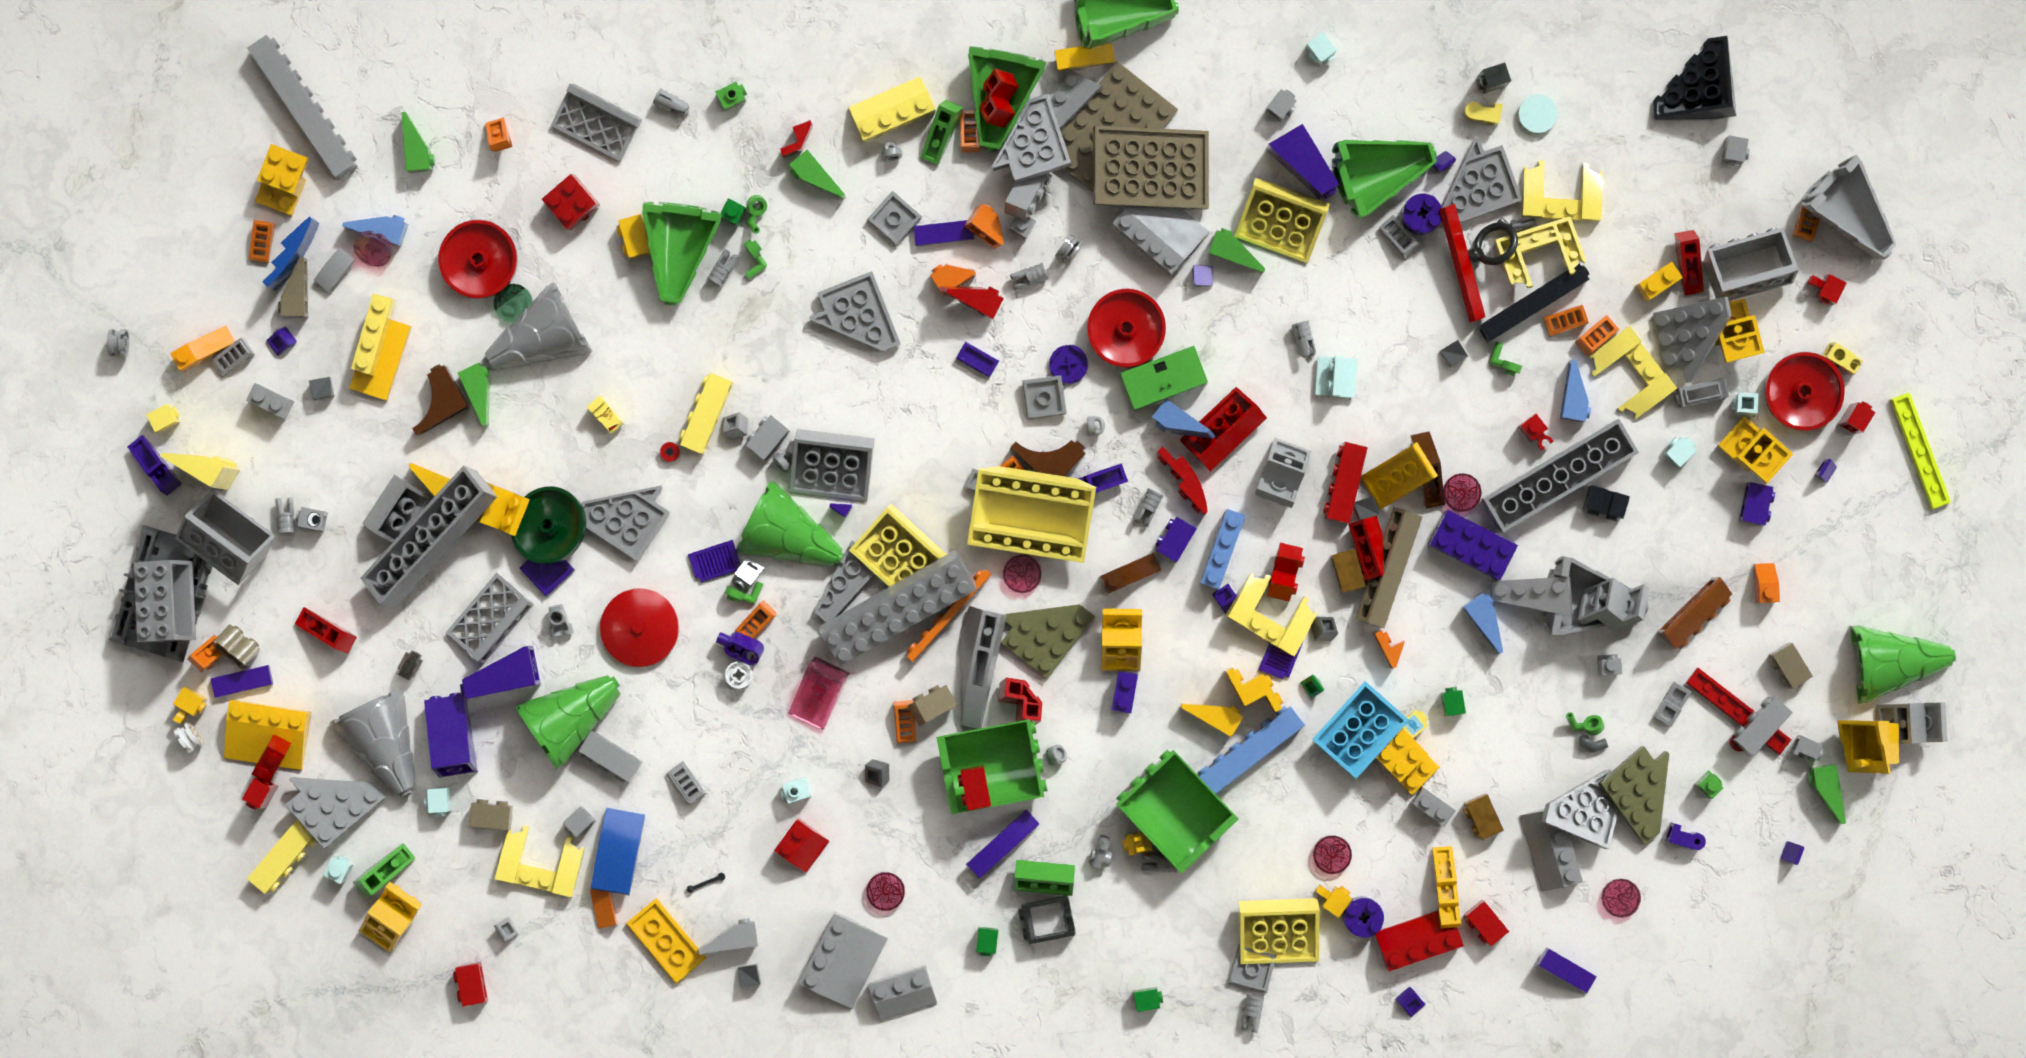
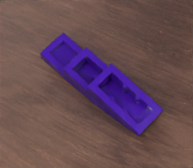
M1026 809L967 862V867L978 879L981 878L1039 825L1038 821Z

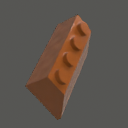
M1712 577L1657 633L1672 649H1677L1678 647L1682 649L1689 642L1687 638L1690 635H1696L1703 628L1701 625L1706 620L1709 622L1716 616L1717 613L1715 611L1720 606L1723 608L1731 601L1729 597L1732 595V592L1720 577Z

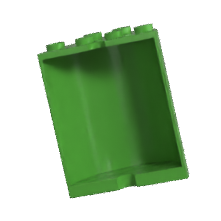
M1030 719L936 737L951 815L968 812L967 806H963L961 795L965 793L963 786L959 787L957 775H961V769L984 765L991 800V806L989 807L1045 797L1044 792L1047 791L1046 780H1041L1040 772H1044L1042 759H1037L1036 754L1040 753L1038 739L1033 738V734L1036 733L1035 722H1030Z
M1167 749L1159 757L1161 759L1156 764L1151 763L1144 769L1146 774L1141 778L1137 776L1130 783L1132 787L1127 792L1124 790L1116 797L1118 800L1116 805L1182 874L1239 818L1174 750L1169 752Z

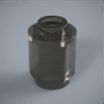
M413 650L410 653L406 651L397 667L398 671L396 674L410 681L412 677H415L423 662L421 659L422 655Z

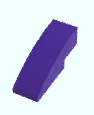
M141 435L127 446L160 492L168 496L182 485L173 470L160 457V454L144 435Z
M1122 463L1078 478L1095 486V494L1128 482Z
M1547 947L1537 965L1585 993H1588L1597 977Z

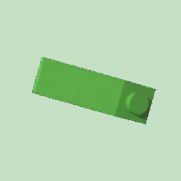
M948 100L938 105L920 158L939 165L959 122L963 110L962 106Z
M401 112L406 171L409 173L433 171L432 166H435L434 154H431L429 147L410 116L406 112Z
M808 150L789 164L792 168L789 172L796 180L800 178L804 183L841 199L846 197Z
M1221 228V231L1216 230L1209 249L1210 254L1264 273L1265 267L1232 235V231Z
M477 363L458 372V375L482 426L486 427L489 426L490 381L488 377L490 373L486 365L482 366V364Z
M1831 764L1809 768L1810 772L1807 773L1809 784H1812V788L1837 823L1846 824L1837 765Z
M402 843L367 869L352 883L364 897L372 896L412 862L415 857L406 845Z

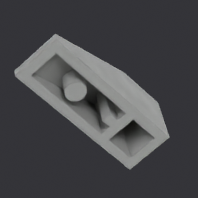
M750 918L738 920L737 924H733L698 948V954L758 946L755 922H750Z

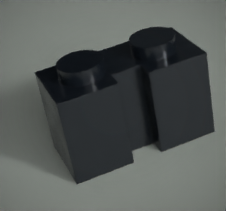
M1591 485L1588 488L1583 509L1588 510L1587 513L1594 516H1599V513L1607 515L1606 519L1617 522L1618 519H1624L1630 496Z

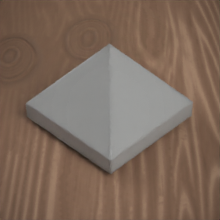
M509 917L494 926L504 943L518 935Z

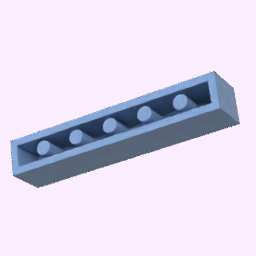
M1283 706L1281 710L1275 712L1277 714L1276 717L1272 720L1270 718L1264 720L1260 724L1261 728L1256 732L1251 730L1244 736L1246 740L1240 744L1237 741L1228 748L1230 750L1229 753L1225 756L1220 754L1213 760L1214 764L1208 768L1206 765L1197 772L1199 777L1215 794L1305 726L1291 706L1287 708Z

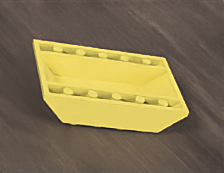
M1001 466L978 469L967 545L1084 563L1096 487L1077 478Z

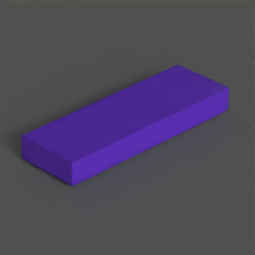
M967 220L914 226L916 246L974 240V234L964 226Z
M266 665L211 678L214 697L217 698L272 685L273 679L270 666Z

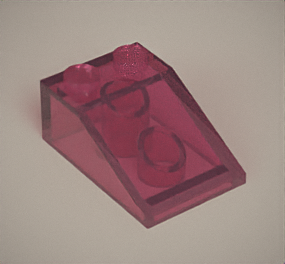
M814 656L807 666L789 714L824 730L850 673Z

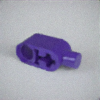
M720 632L716 643L724 646V651L728 656L748 665L757 664L764 652V645L760 641L739 632H734L730 636Z

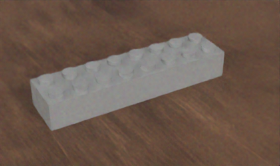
M1617 419L1480 500L1499 532L1503 533L1638 454L1639 451L1620 419Z
M463 465L360 579L380 605L395 609L492 504L497 495L477 470Z
M954 550L820 626V636L839 665L842 666L976 591V581L958 552Z

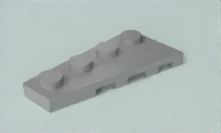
M1068 70L1050 100L1060 131L1064 129V126L1070 119L1073 120L1077 116L1076 113L1084 105L1086 106L1097 92L1099 93L1103 89L1101 85L1073 70Z
M851 540L814 610L825 622L835 618L874 575L865 564L849 551L855 544L853 540Z
M1570 577L1491 581L1493 601L1572 616Z

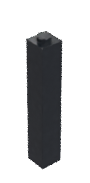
M1579 263L1574 268L1576 272L1573 275H1570L1568 270L1480 324L1477 328L1486 342L1489 343L1590 280L1587 268Z

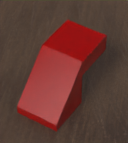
M811 120L792 127L798 142L780 148L783 158L802 152L813 128Z

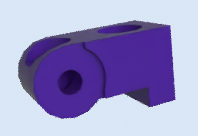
M1670 822L1665 841L1694 850L1704 848L1706 839L1702 834L1680 831L1682 825Z

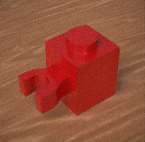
M1828 274L1823 280L1812 275L1809 277L1807 284L1818 288L1815 297L1819 299L1821 304L1830 306L1837 304L1847 282Z
M1537 413L1518 426L1529 442L1536 439L1537 446L1541 451L1545 449L1542 445L1544 439L1549 444L1554 442L1551 437L1544 434L1548 427Z

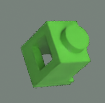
M737 82L715 91L725 112L746 101L744 96L747 93L743 85L738 86ZM734 91L736 93L735 97L730 98L728 96L729 92Z
M1709 770L1695 783L1710 799H1713L1723 789L1722 781Z

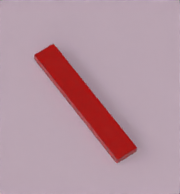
M1455 204L1440 208L1439 212L1469 322H1475L1486 316Z
M1698 667L1685 682L1742 727L1747 724L1748 716L1754 712L1752 708ZM1778 729L1765 745L1780 755L1792 739Z

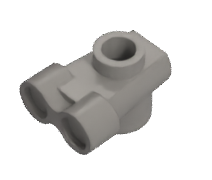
M563 604L550 606L548 616L551 627H549L550 637L573 633L572 623L568 622ZM555 612H559L562 617H556Z
M1100 834L1096 849L1091 850L1089 860H1092L1091 864L1093 867H1108L1111 862L1112 852L1108 851L1111 841H1109L1110 838L1106 835Z

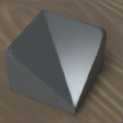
M1459 340L1440 350L1449 367L1468 357Z
M330 377L309 380L313 400L335 396Z
M1373 496L1354 503L1359 520L1379 515Z
M1316 617L1314 619L1311 629L1315 641H1332L1338 635L1334 617Z
M872 759L865 765L866 783L883 787L889 782L888 763Z
M758 964L738 967L741 988L761 984Z

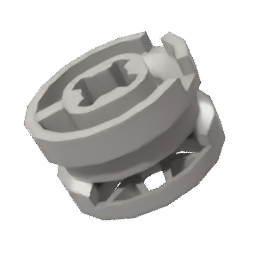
M1070 234L1057 251L1055 257L1064 260V263L1068 266L1083 243L1080 240L1076 241L1074 236Z
M114 329L109 330L107 336L109 356L119 354L126 357L128 355L129 333L127 329H121L116 332Z

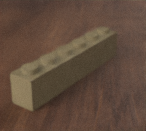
M1393 507L1383 536L1384 575L1368 580L1355 619L1385 628L1420 527L1422 516Z

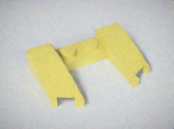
M1544 160L1539 161V166L1528 170L1527 167L1524 168L1521 217L1563 219L1570 216L1571 220L1601 221L1603 172L1600 171L1597 174L1588 169L1589 164L1583 163L1581 200L1544 198Z
M1569 216L1518 232L1517 249L1510 259L1502 263V266L1511 286H1514V283L1526 284V288H1532L1533 285L1522 253L1556 243L1569 274L1573 275L1576 272L1574 268L1580 262L1586 263V258L1571 217ZM1510 236L1495 240L1494 245L1498 256L1505 253L1509 248Z
M1628 326L1589 355L1588 358H1594L1596 370L1591 371L1593 377L1623 355L1627 358L1647 386L1617 409L1623 412L1626 408L1636 413L1634 418L1637 419L1675 391L1677 387L1648 353L1634 330Z
M1250 573L1225 616L1284 652L1295 656L1317 614L1316 611H1310L1306 604L1309 600L1303 596L1286 627L1280 626L1255 611L1272 576L1264 575V579L1253 578V574Z
M529 826L522 827L523 831L511 834V830H508L495 879L573 897L585 848L577 849L570 843L573 838L567 836L558 871L554 872L521 864Z

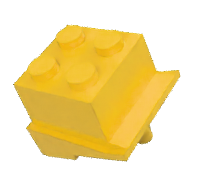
M1837 720L1847 771L1891 774L1889 764L1899 763V723L1871 720Z

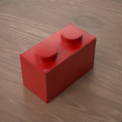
M1864 401L1850 404L1838 425L1853 434L1863 433L1876 412L1871 410L1872 406Z
M273 734L251 775L269 784L291 743Z
M984 765L961 769V775H957L959 787L963 786L965 794L961 795L963 806H967L968 811L991 806Z
M253 778L242 800L246 801V806L254 810L265 808L269 805L279 786L272 782L268 784L259 778Z
M1484 900L1479 901L1464 914L1467 918L1465 922L1472 930L1475 928L1480 933L1477 937L1484 945L1488 943L1490 946H1493L1510 932Z
M476 962L457 966L455 971H453L454 982L458 983L457 999L459 1003H462V1007L487 1002L488 996L482 963Z

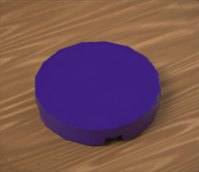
M1063 345L1052 353L1049 368L1053 376L1062 375L1063 383L1072 384L1085 376L1088 370V360L1081 348L1075 345Z

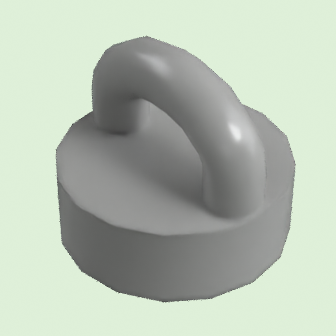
M886 142L882 152L883 160L887 162L899 160L902 157L901 148H897L892 142Z
M1088 416L1087 434L1089 436L1102 434L1105 429L1104 420L1098 416ZM1095 421L1100 423L1099 430H1095Z
M785 451L781 454L777 453L773 457V461L782 472H787L791 468L793 456L790 452Z
M1059 744L1046 750V756L1053 765L1064 763L1067 759L1066 750Z

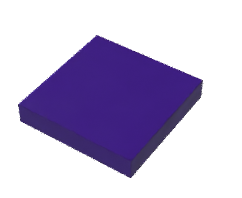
M527 560L519 567L546 597L575 570L567 560L552 565H542Z

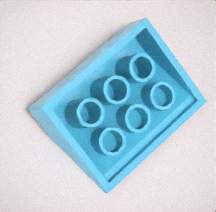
M1365 681L1312 740L1357 779L1410 720Z

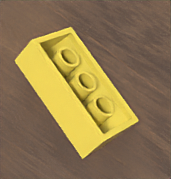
M921 77L849 107L864 143L936 113Z

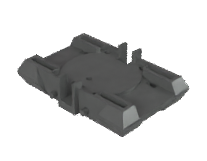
M142 525L135 548L137 554L134 562L161 560L190 561L192 558L195 614H201L206 598L205 595L201 594L203 590L208 588V585H205L206 577L211 573L213 566L202 560L198 577L194 576L200 560L198 555L175 539L176 534ZM153 549H157L158 553L152 555ZM132 563L131 574L124 573L123 575L127 576L128 580L125 589H119L120 592L124 593V597L121 598V607L119 613L115 615L108 640L184 662L190 640L178 641L175 651L173 650L174 642H137V624L135 627L132 626L130 628L132 620L136 623L134 563Z

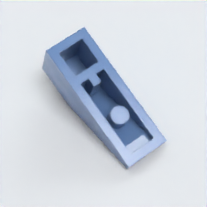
M393 215L392 218L384 216L343 222L342 226L401 247L409 224L404 222L405 218Z
M1572 359L1568 364L1559 419L1585 422L1586 418L1589 419L1591 407H1588L1589 400L1577 362Z
M1165 399L1152 416L1157 422L1155 426L1163 432L1168 430L1172 434L1209 439L1215 437L1207 427L1168 399Z
M1479 593L1462 608L1496 653L1501 654L1503 647L1495 608L1492 605L1494 601L1488 594Z

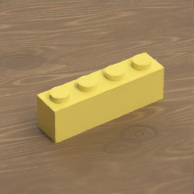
M373 293L352 363V370L374 376L396 300Z
M711 372L709 376L705 375L701 385L704 389L701 394H697L694 401L696 408L694 412L689 413L686 421L689 425L686 430L681 432L679 437L681 446L704 455L732 388V381Z
M296 820L247 879L264 894L270 891L273 893L280 885L278 881L282 876L287 877L293 870L291 868L292 864L295 861L299 862L306 854L303 851L308 846L312 847L316 840Z

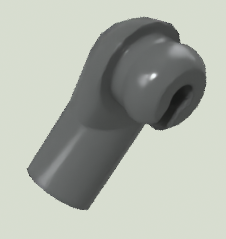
M1588 735L1579 737L1581 748L1590 753L1608 748L1605 738L1595 742L1589 739Z

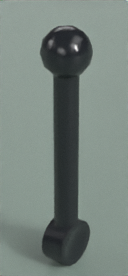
M721 872L718 876L694 886L689 885L686 890L688 893H692L695 889L714 881H722L725 879V874Z

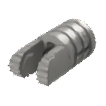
M661 88L658 90L653 100L654 105L682 117L688 115V103L679 99L678 96L668 93V91H664Z
M727 249L722 252L716 265L707 277L709 281L719 287L723 286V283H725L740 258L734 254L728 260L730 252Z
M1043 262L1010 274V278L1013 280L1027 276V280L1014 285L1015 290L1048 279Z
M1309 320L1293 324V333L1295 334L1300 356L1303 358L1314 356L1316 349Z
M1148 488L1133 520L1138 522L1147 509L1148 511L1142 523L1148 527L1163 495Z
M293 497L287 498L288 513H282L281 498H275L277 534L295 533Z
M1156 853L1142 854V858L1145 861H1155L1158 863H1143L1141 870L1177 872V868L1164 855Z
M1247 994L1241 1029H1247L1251 1016L1254 1017L1252 1032L1258 1033L1264 997Z

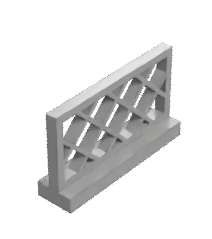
M569 84L566 90L567 93L551 126L621 162L643 119L575 84ZM570 97L577 100L579 108L569 111L567 102ZM588 107L594 108L597 117L587 120L583 109ZM580 110L584 121L574 124L570 113ZM568 115L571 125L567 127L558 125L560 117ZM605 116L611 117L614 126L604 129L601 118ZM598 119L601 130L591 133L588 122ZM585 123L588 134L584 136L577 135L575 126ZM627 125L632 129L628 136L621 138L618 127ZM615 128L618 139L608 142L605 131ZM602 132L605 144L597 145L594 143L592 135ZM620 142L622 150L619 156L612 153L609 144Z
M496 573L446 633L471 654L477 662L484 664L534 603L522 595L501 575ZM497 580L503 583V592H493V584ZM515 593L519 599L515 604L508 605L507 594ZM494 595H503L504 605L494 606ZM483 596H490L491 607H481L480 600ZM504 608L505 616L500 620H495L494 609ZM491 609V620L481 621V610ZM471 611H477L478 622H468V614ZM491 623L492 631L487 635H482V624ZM468 625H478L479 635L469 636ZM458 626H465V637H457L453 633ZM479 638V646L473 651L469 648V639Z

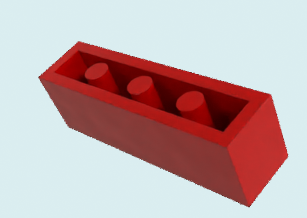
M1343 442V446L1339 445L1337 457H1340L1338 465H1334L1332 476H1335L1333 484L1330 483L1327 493L1331 496L1329 503L1325 502L1323 514H1326L1325 519L1350 524L1368 447L1349 442Z

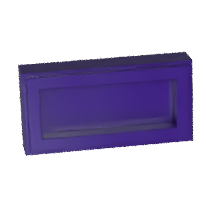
M966 341L956 357L957 360L988 378L991 377L999 363V360Z

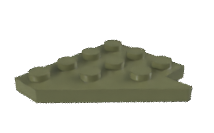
M1080 604L1006 614V622L1012 628L1001 643L1048 678L1095 616Z
M1641 746L1598 784L1639 841L1646 845L1660 833L1669 753L1664 751L1654 760L1647 749Z

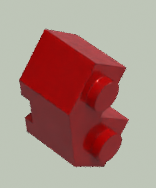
M994 68L983 84V91H986L984 102H981L980 112L986 123L1005 128L1015 115L1009 100L1019 88V85L1013 74Z
M1280 542L1274 561L1272 577L1269 581L1268 597L1290 602L1292 594L1296 595L1298 584L1295 583L1298 568L1303 567L1305 557L1302 556L1303 548Z
M1006 677L999 684L998 702L1017 704L1015 722L1030 719V722H1035V725L1041 722L1043 702L1038 696H1035L1025 680Z

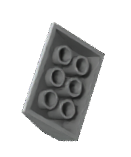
M1127 206L1112 223V226L1170 276L1174 274L1209 233L1206 228L1185 210L1176 208Z
M797 429L794 437L790 492L867 501L875 438Z
M835 911L798 984L852 1009L888 938Z

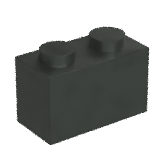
M1504 62L1483 69L1476 81L1479 90H1483L1485 94L1506 87L1511 82V78Z

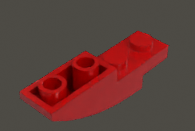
M1162 446L1156 452L1159 455L1157 459L1164 466L1167 464L1172 469L1170 473L1175 479L1183 481L1177 486L1180 489L1178 493L1184 500L1188 498L1193 503L1191 507L1197 514L1202 513L1205 515L1208 512L1207 502L1201 483L1194 470L1183 456L1175 460Z

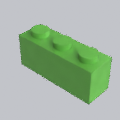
M1016 860L1013 891L1072 896L1075 865Z

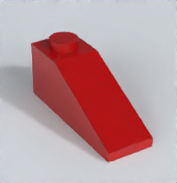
M1694 230L1674 233L1679 271L1683 277L1681 281L1684 295L1704 292L1700 238Z
M940 286L939 288L943 293L991 319H994L1004 300L1003 297L998 295L999 291L990 286L988 289L983 287Z
M1377 516L1348 524L1366 581L1384 575L1383 534Z
M303 607L294 623L330 647L346 654L349 653L357 639V636L306 607Z

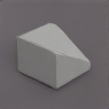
M738 412L723 417V435L730 440L747 435L748 419L742 413Z

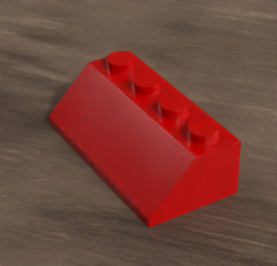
M1235 387L1199 421L1215 435L1213 439L1184 435L1179 441L1211 472L1260 426L1267 417L1257 404Z
M1439 911L1393 925L1375 934L1386 969L1389 972L1464 946L1458 927L1441 929Z

